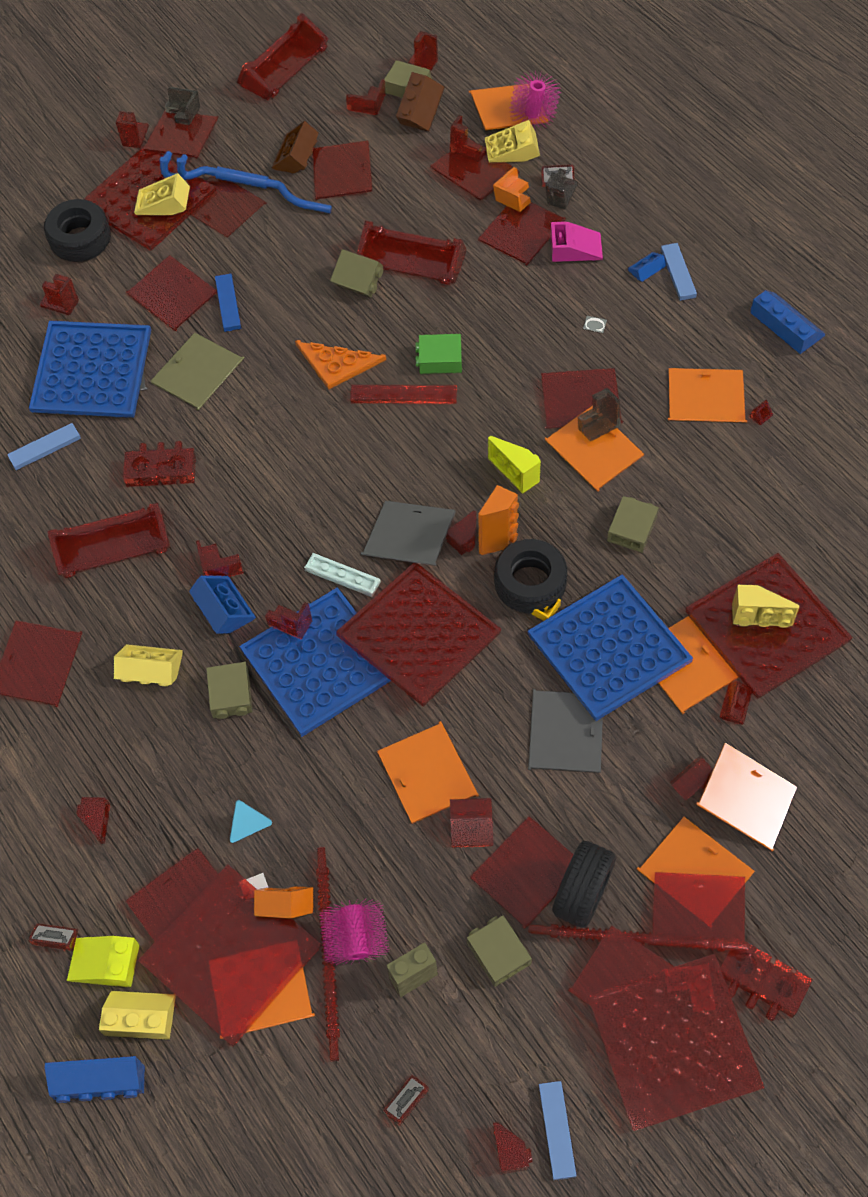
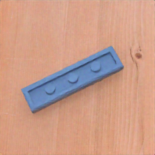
M678 243L661 246V252L664 255L679 300L696 298L697 292Z
M73 423L7 455L15 470H18L81 439Z
M558 1081L539 1084L553 1180L575 1178L576 1170L562 1083Z

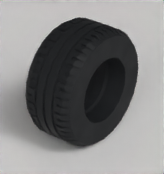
M73 199L58 204L49 212L44 222V232L51 250L59 258L70 262L91 260L100 255L110 242L111 230L105 212L99 205L85 199ZM87 227V229L80 233L68 234L73 229Z
M537 539L516 541L503 549L497 557L494 568L495 590L501 601L511 609H515V611L531 614L535 609L544 612V608L547 606L549 610L558 599L562 598L567 584V564L565 558L557 548L545 541ZM536 567L544 571L548 578L541 584L529 586L518 582L513 575L521 568Z
M582 841L579 844L567 867L554 900L552 912L555 917L562 918V920L572 925L575 924L579 928H585L589 925L616 861V856L612 851L606 850V848L593 844L590 841Z

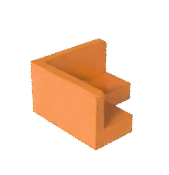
M515 167L493 185L495 200L521 212L531 203L530 197L522 194L529 188V184L518 178L517 168Z
M293 886L289 888H261L254 890L255 916L294 918L313 913V887Z

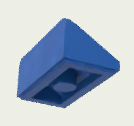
M652 252L630 266L628 271L642 282L666 266L664 255Z

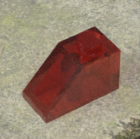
M475 510L450 528L446 535L447 542L461 555L470 552L476 545L477 513Z
M82 797L81 804L77 806V816L101 844H105L110 803L106 798Z
M493 1123L501 1175L529 1170V1163H532L530 1148L526 1149L525 1142L500 1123Z

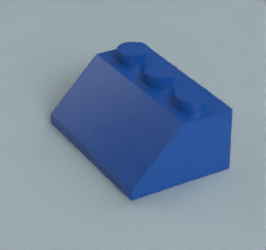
M200 576L189 591L216 634L232 633L256 618L229 576Z

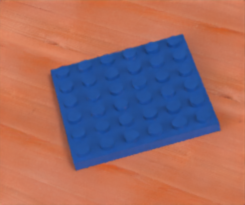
M49 321L29 405L30 412L134 418L151 327L148 325Z
M623 574L528 630L529 637L595 721L693 661V657Z
M338 587L239 646L301 737L401 675L400 669Z

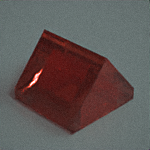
M765 400L752 410L749 417L759 425H762L773 416L768 401Z

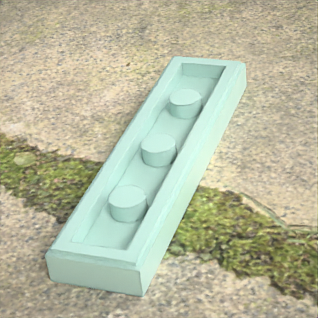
M315 553L311 555L304 567L305 571L370 597L374 596L381 583L379 578Z

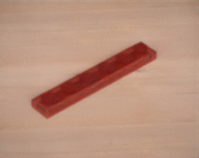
M351 385L350 400L351 403L457 404V385Z

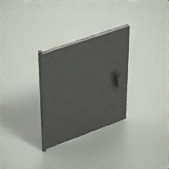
M385 501L361 555L436 566V560L456 511Z
M533 689L528 770L534 768L601 773L603 717L595 721L574 693L536 691V689Z

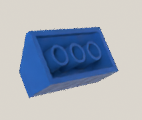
M765 290L753 299L750 313L799 354L825 336L823 331L776 293Z
M136 1056L45 1063L49 1096L58 1103H67L73 1098H79V1101H91L92 1097L100 1096L101 1099L109 1100L114 1099L115 1095L135 1098L137 1094L144 1093L145 1066Z

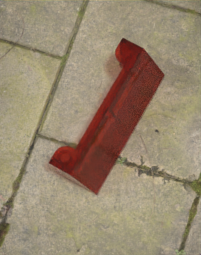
M301 13L297 17V23L292 24L289 30L254 62H247L243 65L237 83L266 100H269L271 97L274 98L279 93V89L319 52L323 53L327 49L328 45L326 44L329 38Z
M365 220L357 254L378 261L385 270L440 280V283L450 285V283L456 282L467 249L462 239L454 238L453 242L450 239H447V241L384 229L383 226H373V222Z
M159 503L150 504L147 510L141 508V510L71 528L66 527L63 528L64 532L63 530L57 531V529L47 531L58 574L65 578L76 576L75 573L140 555L152 552L157 554L165 553L168 551L167 548H171L162 507Z

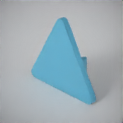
M237 800L230 842L234 843L272 825V821L247 804Z

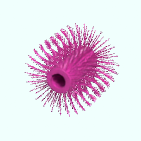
M537 75L534 81L529 78L530 83L525 78V85L522 80L518 90L514 87L515 91L512 93L516 97H513L515 100L510 102V104L514 105L512 107H515V110L511 111V113H521L522 117L525 115L530 121L532 118V123L534 118L535 120L537 118L540 120L539 117H545L546 114H548L547 119L549 115L553 116L551 110L556 109L557 106L555 104L559 102L555 99L558 98L556 94H549L559 89L558 87H552L557 84L549 86L547 83L540 81V78L538 80Z
M363 903L361 905H344L340 910H329L336 913L323 912L328 913L325 915L328 917V920H331L326 921L325 919L322 921L325 922L324 925L328 929H331L329 930L331 933L323 929L322 931H325L323 934H326L328 938L336 939V941L331 940V942L325 941L328 947L334 946L330 948L332 951L325 950L329 956L335 955L333 957L340 958L339 961L341 959L344 961H359L360 959L369 958L368 956L386 955L377 954L383 953L384 950H380L381 952L376 951V948H379L376 946L385 947L384 949L389 950L383 944L384 942L381 941L382 939L378 941L381 938L378 935H382L384 939L386 937L380 932V928L377 927L381 926L382 928L385 925H382L381 918H376L378 916L376 913H373L376 911L379 913V916L382 915L381 911H378L380 909L375 906L377 904L373 905L375 908L369 907V904L366 906Z

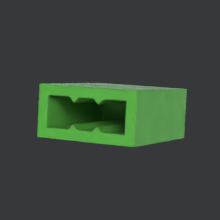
M461 334L419 335V342H416V353H419V356H416V367L420 368V374L462 373Z

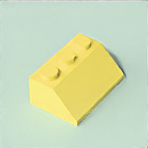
M126 644L114 656V679H121L122 682L140 681L141 684L159 683L160 686L172 685L178 676L183 650Z
M111 991L102 1007L99 1031L104 1036L170 1040L176 995Z

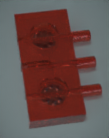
M176 441L175 449H164L165 444L158 442L157 450L146 451L147 445L140 443L139 451L125 452L123 480L126 487L159 485V480H161L162 485L177 484V479H179L180 484L195 483L196 455L194 448H182V442Z
M736 937L717 973L718 976L730 982L725 994L733 998L737 989L741 988L750 993L745 1004L747 1008L754 1009L758 999L771 1005L766 1014L768 1020L774 1021L778 1011L793 1018L813 979L799 971L792 972V967L777 959L774 964L771 963L772 956Z

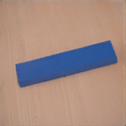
M232 274L215 276L224 332L241 329Z

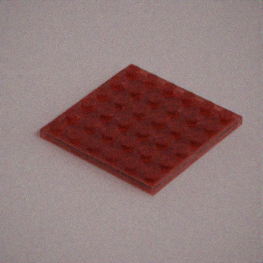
M145 145L84 199L99 205L103 209L108 224L151 251L216 192V187L200 177L185 180L190 186L186 210L174 215H136L134 211L139 189L165 179L160 171L159 160L163 155ZM170 160L168 164L169 171L171 173H178L177 164Z
M776 553L686 607L685 610L757 699L849 643L853 638L779 553ZM737 585H758L798 604L799 610L793 626L782 628L770 625L761 627L759 625L740 626L739 624H733L732 602Z
M413 563L338 629L336 636L423 707L501 633V628L418 563Z
M227 864L138 961L225 1041L234 1047L322 945L291 918L255 916L254 890L256 888Z
M715 954L588 996L633 1131L764 1088Z

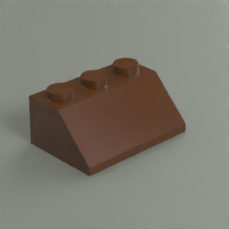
M411 72L396 115L399 123L429 132L445 87L426 75Z
M306 121L286 133L271 168L289 173H297L300 170H304L308 165V158L313 153L312 148L317 143L319 133Z

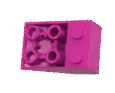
M551 222L552 262L603 260L600 232L570 222Z

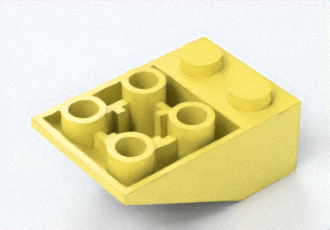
M529 120L485 137L489 163L525 162L540 156L536 132Z
M737 585L732 602L733 624H739L740 626L759 625L761 627L770 625L782 628L793 626L799 605L758 585Z

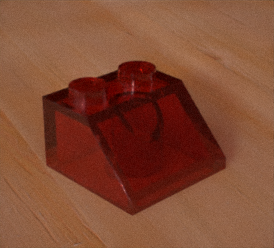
M450 799L452 848L493 846L492 799Z

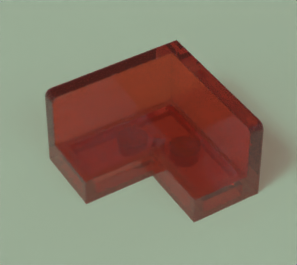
M420 31L414 39V54L408 64L429 69L431 72L438 61L437 36Z
M381 79L379 87L371 86L367 97L347 94V110L378 115L386 95L385 80Z
M120 111L116 120V126L122 146L141 148L149 128L148 123L136 122L134 112L126 113Z
M459 115L451 125L450 152L479 162L486 152V147L468 140V127L462 125V116Z
M55 274L53 277L54 283L45 281L42 285L45 296L40 302V306L70 315L79 301L71 278Z
M196 541L205 576L231 577L243 573L239 554L220 559L217 544L201 547L200 541Z
M304 602L298 613L279 605L274 612L269 610L265 615L269 626L301 640L312 623L310 607L307 602Z
M699 756L678 774L670 784L686 801L701 787L703 790L705 789L713 768L703 757Z

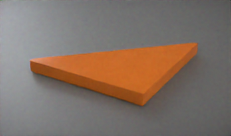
M301 340L295 341L298 349L328 389L386 361L384 354L375 355L366 351L358 350L357 352L343 347L334 346L333 348L319 343L311 342L309 344L303 343Z

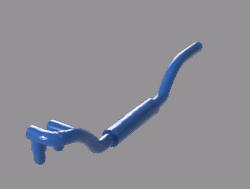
M167 151L159 159L160 171L165 178L177 174L171 173L168 169L172 156L170 151ZM183 154L181 158H177V172L184 180H190L206 174L216 176V179L265 189L267 187L275 188L280 191L287 201L295 206L331 213V205L300 199L290 193L282 182L269 179L268 176L219 166L217 168L202 166L186 171L187 155Z

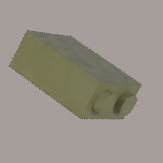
M396 60L384 79V93L403 98L411 72L426 75L432 79L430 70Z
M342 249L330 281L342 288L372 297V294L377 290L378 278L383 274V265L378 261Z
M623 496L608 531L607 541L643 553L657 519L659 507L651 503L638 501L632 497Z
M246 662L206 668L210 711L213 718L224 719L232 715L244 716L253 712L249 672Z
M504 915L500 918L496 916L487 922V926L482 929L476 928L468 934L467 944L494 987L524 970L532 963V958Z
M425 942L386 965L389 979L400 998L438 975L436 960Z

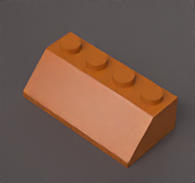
M498 485L478 514L479 554L481 555L501 551L511 543H514L518 537V494Z

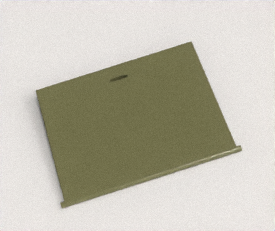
M194 333L150 382L199 410L241 363L244 357H240Z

